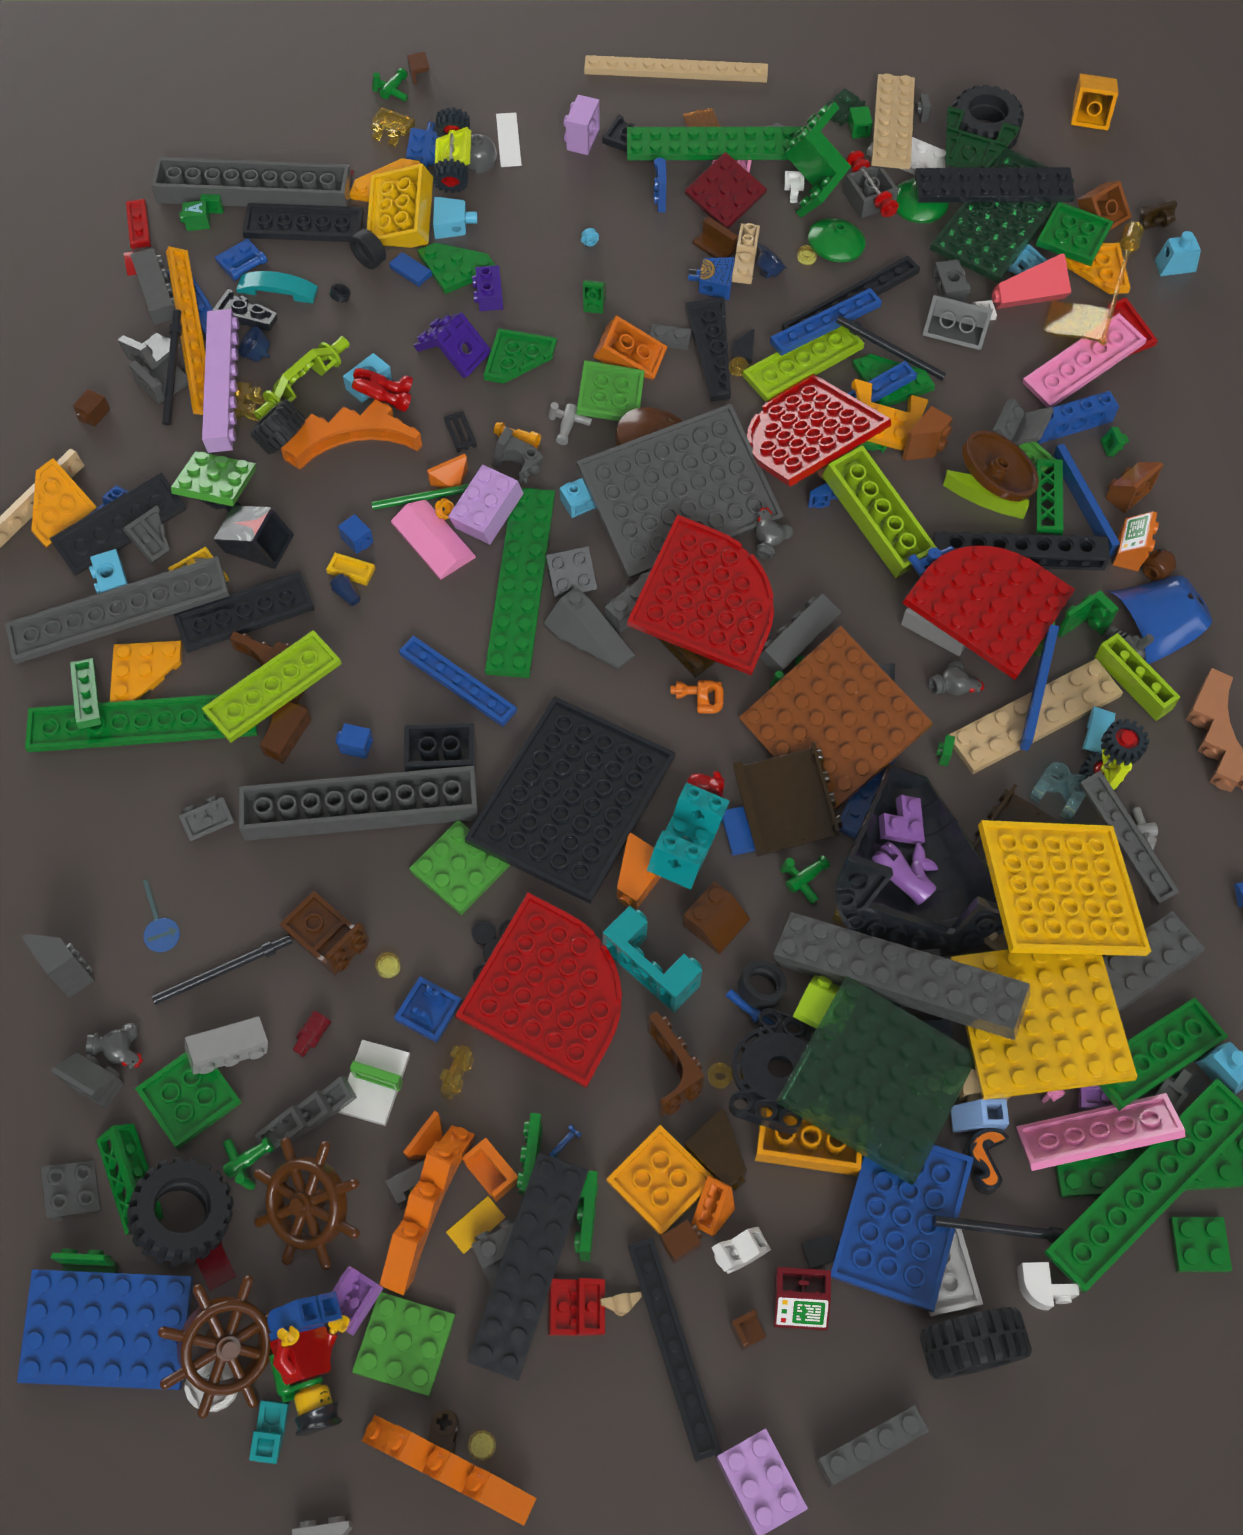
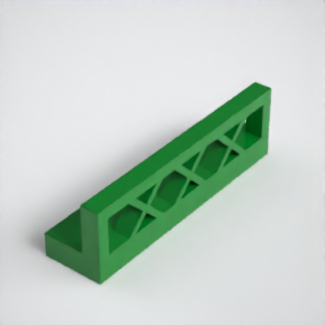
M1037 459L1036 471L1039 484L1036 490V533L1062 535L1063 460ZM1041 466L1052 467V472L1047 475L1041 470ZM1046 482L1052 485V490L1046 492L1041 487ZM1046 499L1052 503V507L1049 510L1041 505ZM1048 517L1052 520V526H1041V521Z
M134 1124L114 1125L96 1139L125 1235L129 1234L127 1210L132 1193L139 1179H143L145 1172L149 1170ZM109 1139H110L111 1144H112V1146H111V1151H109V1147H108V1144H107V1141H108ZM116 1162L119 1167L118 1175L115 1170ZM124 1186H125V1189H126V1197H125V1198H124V1196H123V1188H124ZM158 1200L155 1205V1216L160 1222L164 1215Z

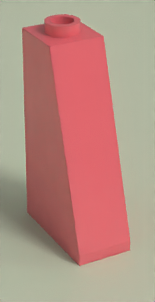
M1065 253L999 283L992 291V301L995 303L996 309L1065 299L1071 293Z

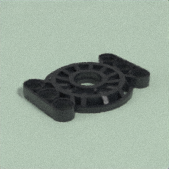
M767 1008L759 1014V1028L748 1033L738 1043L734 1051L731 1065L732 1075L739 1091L731 1095L729 1111L737 1118L785 1134H795L799 1131L802 1124V1115L799 1110L813 1104L821 1096L826 1086L829 1070L822 1048L827 1045L829 1035L794 1018L791 1014ZM772 1017L776 1020V1024L767 1025L763 1022V1018ZM795 1024L800 1028V1031L798 1033H791L787 1030V1026ZM819 1032L824 1036V1039L816 1041L811 1037V1033ZM755 1036L757 1037L749 1045L746 1044V1042ZM742 1050V1060L736 1061L738 1053ZM818 1057L822 1061L823 1068H819ZM773 1060H783L791 1065L792 1072L784 1078L775 1077L769 1072L768 1064ZM737 1070L740 1072L741 1081L738 1077ZM823 1077V1082L819 1088L817 1086L818 1078ZM741 1099L748 1106L745 1109H738L733 1103ZM768 1108L772 1111V1116L762 1117L758 1110ZM793 1116L797 1120V1124L789 1126L784 1123L783 1118Z

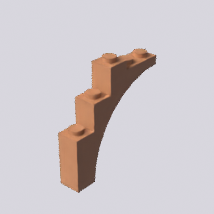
M1212 668L1206 676L1186 720L1197 727L1207 730L1198 751L1208 758L1219 761L1209 783L1229 792H1232L1236 786L1243 790V749L1232 729L1228 711L1229 690L1233 677Z

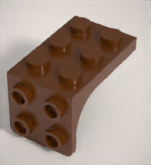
M315 891L307 896L279 924L287 934L333 975H336L339 971H344L349 966L350 960L356 954H361L367 948L369 942L365 928L360 922L353 925Z
M658 1011L649 1016L648 1032L678 1072L681 1079L678 1087L659 1102V1114L663 1117L666 1114L669 1116L675 1114L681 1108L680 1104L686 1100L691 1102L701 1095L704 1074L700 1070L702 1066L694 1055L691 1057L685 1050L687 1045L679 1035L676 1037L671 1031L672 1025L667 1017H661Z

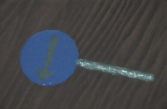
M144 880L143 884L154 917V921L150 922L144 931V942L152 951L166 952L177 944L180 937V929L171 919L159 918L147 880Z

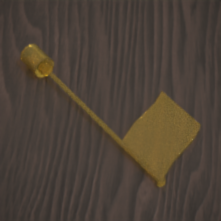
M1130 222L1124 227L1120 247L1125 251V256L1110 309L1053 300L1044 327V333L1060 337L1097 341L1102 346L1107 344L1106 337L1129 253L1137 251L1141 243L1144 229L1140 223Z

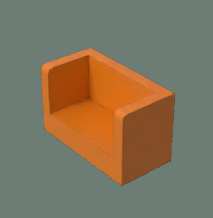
M484 1138L462 1157L465 1166L495 1202L517 1185L518 1175L487 1138Z

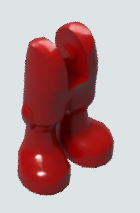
M356 368L354 370L353 377L355 380L352 383L354 390L380 402L385 401L402 412L407 411L411 402V394L409 393L413 382L411 376L404 375L396 382L368 369Z

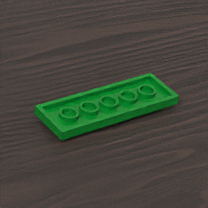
M1194 997L1127 1041L1137 1073L1135 1081L1098 1086L1118 1111H1120L1228 1038V1035Z

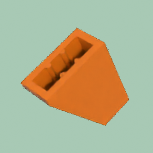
M632 833L628 835L617 885V898L624 906H631L637 910L661 877L647 871L654 847Z

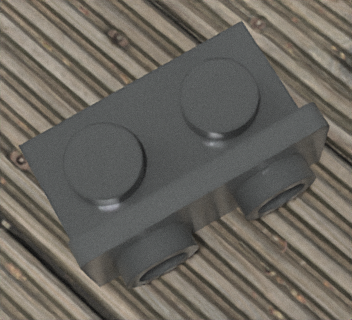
M215 795L205 799V805L197 808L194 804L182 809L183 814L179 815V818L190 842L235 823L224 797L218 798Z

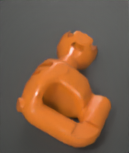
M699 680L697 686H688L683 682L676 681V685H671V694H676V699L683 698L686 695H697V713L714 714L723 708L724 690L722 683L719 681ZM712 691H715L714 705L710 704L708 694Z

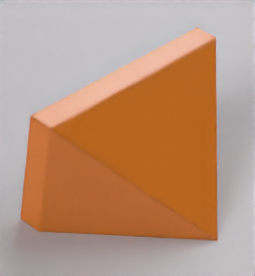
M462 454L428 469L429 484L439 488L462 485L468 471L467 456Z
M434 1111L403 1151L406 1159L409 1161L425 1159L436 1141L440 1142L443 1138L442 1123L438 1112Z
M708 1176L691 1225L696 1224L698 1229L711 1236H715L735 1211L732 1187L712 1176Z

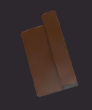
M708 216L703 221V232L693 240L692 244L713 258H729L737 250L738 235Z

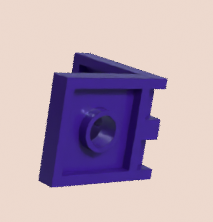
M462 312L452 316L448 314L442 319L436 318L429 325L431 328L419 334L417 337L418 341L413 345L418 352L438 346L463 378L468 377L491 352V349ZM463 343L468 347L467 354L462 351Z

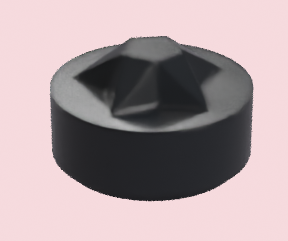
M333 284L329 295L333 300L344 303L349 300L350 290L343 284Z

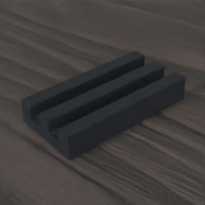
M463 411L444 417L445 425L457 453L461 452L463 448L468 450L470 446L473 448L477 447ZM457 418L461 419L469 441H466ZM450 420L453 421L462 443L458 442Z

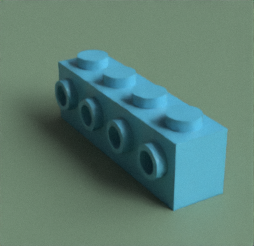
M582 478L574 482H568L560 487V500L571 518L595 508Z

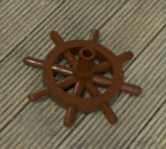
M284 1137L281 1140V1147L286 1163L282 1164L273 1175L262 1169L254 1171V1177L268 1186L265 1200L267 1213L257 1217L254 1220V1225L262 1227L271 1224L275 1233L286 1243L281 1259L284 1265H289L292 1262L296 1249H315L321 1268L329 1270L332 1264L326 1244L334 1240L340 1231L352 1239L359 1237V1230L345 1221L347 1215L346 1193L358 1188L359 1181L356 1178H352L342 1182L336 1171L326 1163L330 1150V1143L328 1141L321 1142L316 1158H296L290 1138ZM301 1170L310 1172L307 1185H305ZM290 1176L292 1177L296 1190L286 1185V1182ZM319 1180L323 1184L324 1189H317ZM283 1196L290 1200V1204L284 1206ZM329 1204L330 1211L323 1208L324 1205ZM292 1214L296 1216L293 1225L287 1217ZM316 1216L327 1223L322 1232ZM305 1221L311 1236L302 1233Z
M251 1275L243 1277L237 1297H221L210 1301L203 1285L195 1284L192 1291L200 1307L188 1318L182 1330L166 1326L158 1329L159 1337L178 1341L177 1359L180 1366L178 1370L160 1381V1387L166 1390L187 1378L195 1388L204 1392L197 1412L198 1417L201 1419L208 1416L215 1395H231L241 1391L250 1408H255L258 1405V1398L251 1384L263 1373L268 1362H270L269 1356L273 1355L269 1333L272 1332L269 1330L267 1322L269 1313L264 1315L255 1305L247 1301L253 1284V1277ZM232 1311L227 1327L224 1330L217 1314ZM242 1313L250 1316L253 1323L236 1333ZM207 1321L210 1329L207 1331L206 1336L197 1334L202 1325ZM258 1333V1347L241 1344ZM192 1345L210 1349L192 1360ZM238 1355L253 1358L244 1370L237 1357ZM215 1360L209 1379L197 1372V1370ZM227 1362L234 1377L220 1380Z

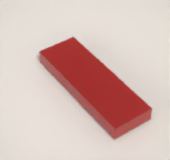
M145 199L126 201L131 249L151 247Z

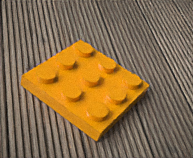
M659 1125L606 1179V1182L661 1236L700 1198L707 1177L712 1175Z

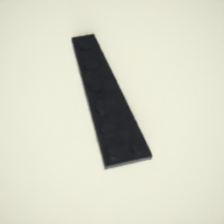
M720 297L685 303V310L690 328L692 329L710 402L731 399L725 299Z

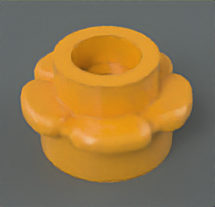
M446 498L437 501L435 504L436 516L444 520L449 519L448 516L453 510L454 504Z

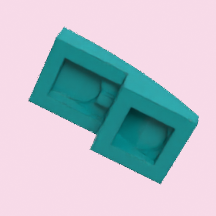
M261 1400L257 1428L253 1432L250 1461L278 1463L290 1402Z

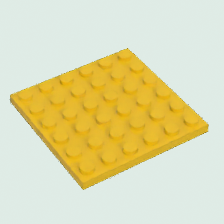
M981 820L978 828L1010 953L1147 956L1151 952L1113 826Z
M1009 949L952 956L950 960L1030 983V998L1015 1041L965 1025L983 1100L1128 1082L1137 1079V1073L1102 955L1010 953Z

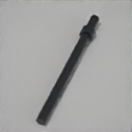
M178 309L173 310L172 323L169 326L171 338L162 424L166 426L171 425L179 336L182 334V326L180 325L181 311Z
M841 315L837 318L836 323L849 329L851 334L855 336L858 334L910 364L925 370L941 381L946 376V373L862 328L860 323L856 321L853 323Z
M287 935L273 942L267 941L261 944L262 947L153 995V1002L155 1005L261 957L272 956L276 954L275 951L293 944L290 935Z
M933 1215L932 1217L933 1226L1045 1239L1050 1243H1054L1064 1233L1063 1229L1058 1227L1044 1229Z

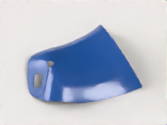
M1171 576L1142 585L1107 591L1122 600L1135 620L1142 638L1147 634H1151L1154 637V641L1145 648V661L1148 664L1189 644L1205 632L1212 623L1206 603L1189 580L1183 576ZM1191 593L1194 599H1189L1187 595ZM1196 595L1200 598V600L1202 601L1203 605H1202V604L1200 603V601L1197 599Z

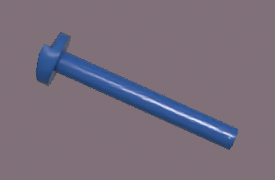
M570 1124L568 1127L570 1132L553 1149L549 1156L556 1157L574 1136L579 1138L582 1133L574 1129L573 1125Z

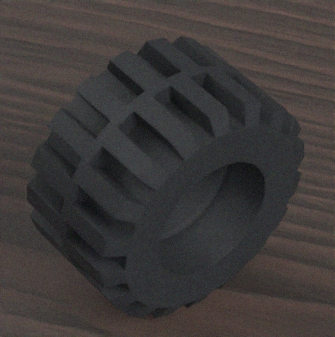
M288 399L283 400L274 406L254 426L250 437L268 455L273 454L282 448L302 428L306 418Z

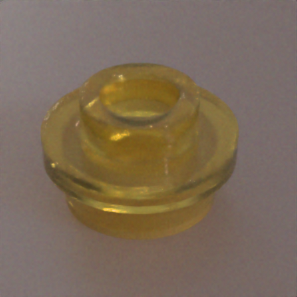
M735 357L729 363V372L734 376H742L743 371L749 368L746 359L743 357Z
M715 1063L709 1068L707 1077L712 1086L724 1088L731 1083L733 1075L728 1065ZM716 1073H723L724 1079L718 1080L715 1077Z

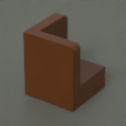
M425 52L407 55L408 68L413 84H417L416 74L428 72L429 70Z
M756 1309L733 1320L730 1324L742 1351L766 1339V1335L757 1319L758 1313Z

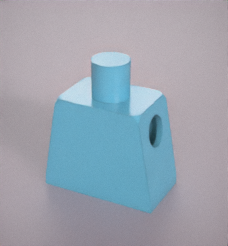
M434 197L433 228L435 239L465 235L467 224H478L477 211L467 212L464 200Z
M1185 231L1181 237L1170 238L1166 241L1154 261L1160 276L1196 272L1201 252L1196 237L1192 232Z
M1227 1042L1214 1047L1196 1062L1212 1081L1218 1078L1235 1095L1243 1089V1052L1239 1051L1233 1043Z

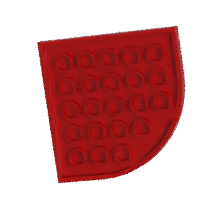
M812 374L766 402L762 406L763 410L759 414H755L751 420L747 438L753 449L751 452L756 463L765 471L791 487L860 444L865 443L875 435L883 432L892 424L889 417Z
M677 514L627 620V626L752 676L772 627L774 606L771 584L753 554L750 555L742 548V544L718 530Z
M968 546L947 552L936 559L926 569L902 603L1015 680L1075 589L1039 564L1018 553L992 546Z
M528 892L457 1011L455 1018L587 1088L613 1040L619 1023L622 991L618 970L609 950L602 944L591 928L571 914Z

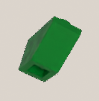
M583 281V312L603 314L606 301V282Z

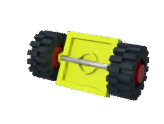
M448 107L446 111L441 109L436 116L435 132L439 138L436 139L433 184H435L436 188L439 187L441 191L445 189L444 192L448 193L449 190L451 193H454L455 190L461 192V189L464 190L468 185V167L466 165L470 164L471 130L470 117L467 115V112H462V109L457 111L455 107H452V110H450Z
M1119 719L1116 723H1111L1101 738V742H1103L1101 744L1102 753L1099 754L1098 751L1088 756L1079 770V781L1085 780L1101 770L1113 790L1116 791L1123 782L1124 777L1131 771L1132 764H1135L1137 760L1139 761L1149 747L1147 746L1149 739H1146L1148 733L1147 731L1142 733L1144 727L1141 725L1138 728L1136 726L1138 722L1136 721L1130 724V719H1125L1124 722H1122V719Z

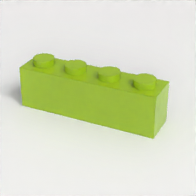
M1118 633L1100 645L1094 658H1097L1101 665L1155 721L1173 710L1180 696Z

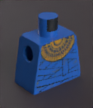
M704 258L701 270L689 268L688 281L699 282L700 294L717 298L724 297L725 300H730L734 258Z

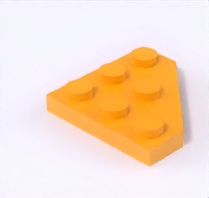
M401 158L355 179L350 191V198L369 202L371 175L421 164L420 161Z
M1103 243L1092 266L1065 257L1069 270L1106 293H1129L1131 287L1120 243Z
M54 458L37 469L35 476L31 532L47 548L52 544L49 538L97 509L96 505Z
M164 641L114 644L110 702L141 700L140 697L148 690L152 691L165 679V675L172 669L176 670L182 664V642Z

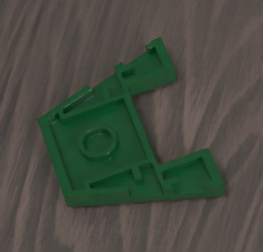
M948 106L946 168H991L1019 133L1020 127L1004 122L997 140L959 130L965 111Z

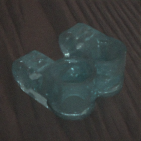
M1061 762L1051 763L1034 787L1029 798L1040 803L1047 791L1061 793L1067 804L1060 816L1071 821L1086 797L1079 783L1087 779V777L1081 774L1073 775L1068 767ZM1052 775L1057 776L1059 779L1053 778ZM1072 787H1076L1080 791H1075Z

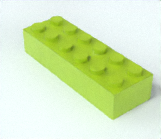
M863 445L828 464L822 477L895 579L914 568L908 560L911 555L915 554L920 560L927 556L929 549L937 548Z

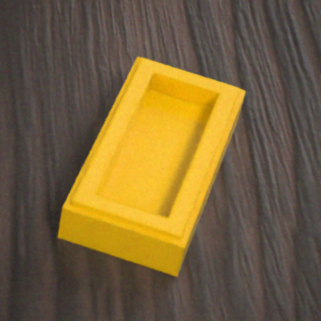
M335 552L326 571L327 574L334 576L344 574L349 576L351 581L367 586L376 568L375 564Z

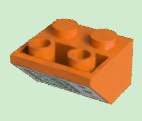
M1149 512L1124 520L1119 531L1118 540L1120 544L1114 555V566L1139 571L1155 545L1156 540L1152 539L1153 534H1156L1159 522L1156 521L1157 512Z

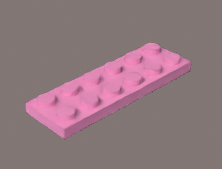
M1118 313L1023 378V384L1046 407L1053 408L1146 343V338Z
M1167 1093L1137 1099L1120 1111L1114 1105L1016 1126L1017 1135L1031 1171L1185 1137V1129Z

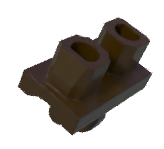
M1175 200L1167 203L1162 201L1150 208L1148 206L1141 207L1139 218L1142 219V228L1146 230L1159 225L1163 228L1168 227L1171 222L1176 220L1175 209L1177 202Z

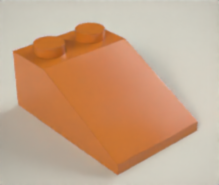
M616 315L606 326L593 358L604 364L645 370L644 377L653 380L668 346Z

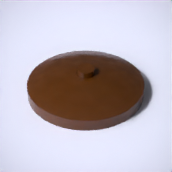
M643 407L633 409L627 412L618 423L615 432L616 445L619 446L683 421L674 414L657 408Z
M982 430L972 433L964 442L962 455L968 470L984 488L994 495L1005 500L1020 502L1027 500L1037 490L1039 478L1035 466L1026 453L1011 440L995 432Z

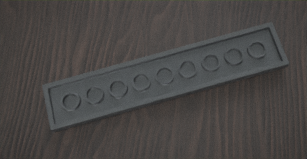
M216 556L7 622L5 627L12 660L15 664L228 597L230 594L221 560Z

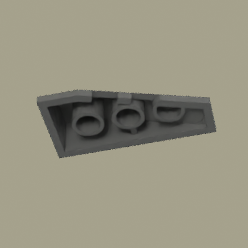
M577 586L559 599L544 622V626L558 640L564 643L567 641L575 645L576 649L584 650L594 655L596 659L617 670L635 658L634 653L606 618Z

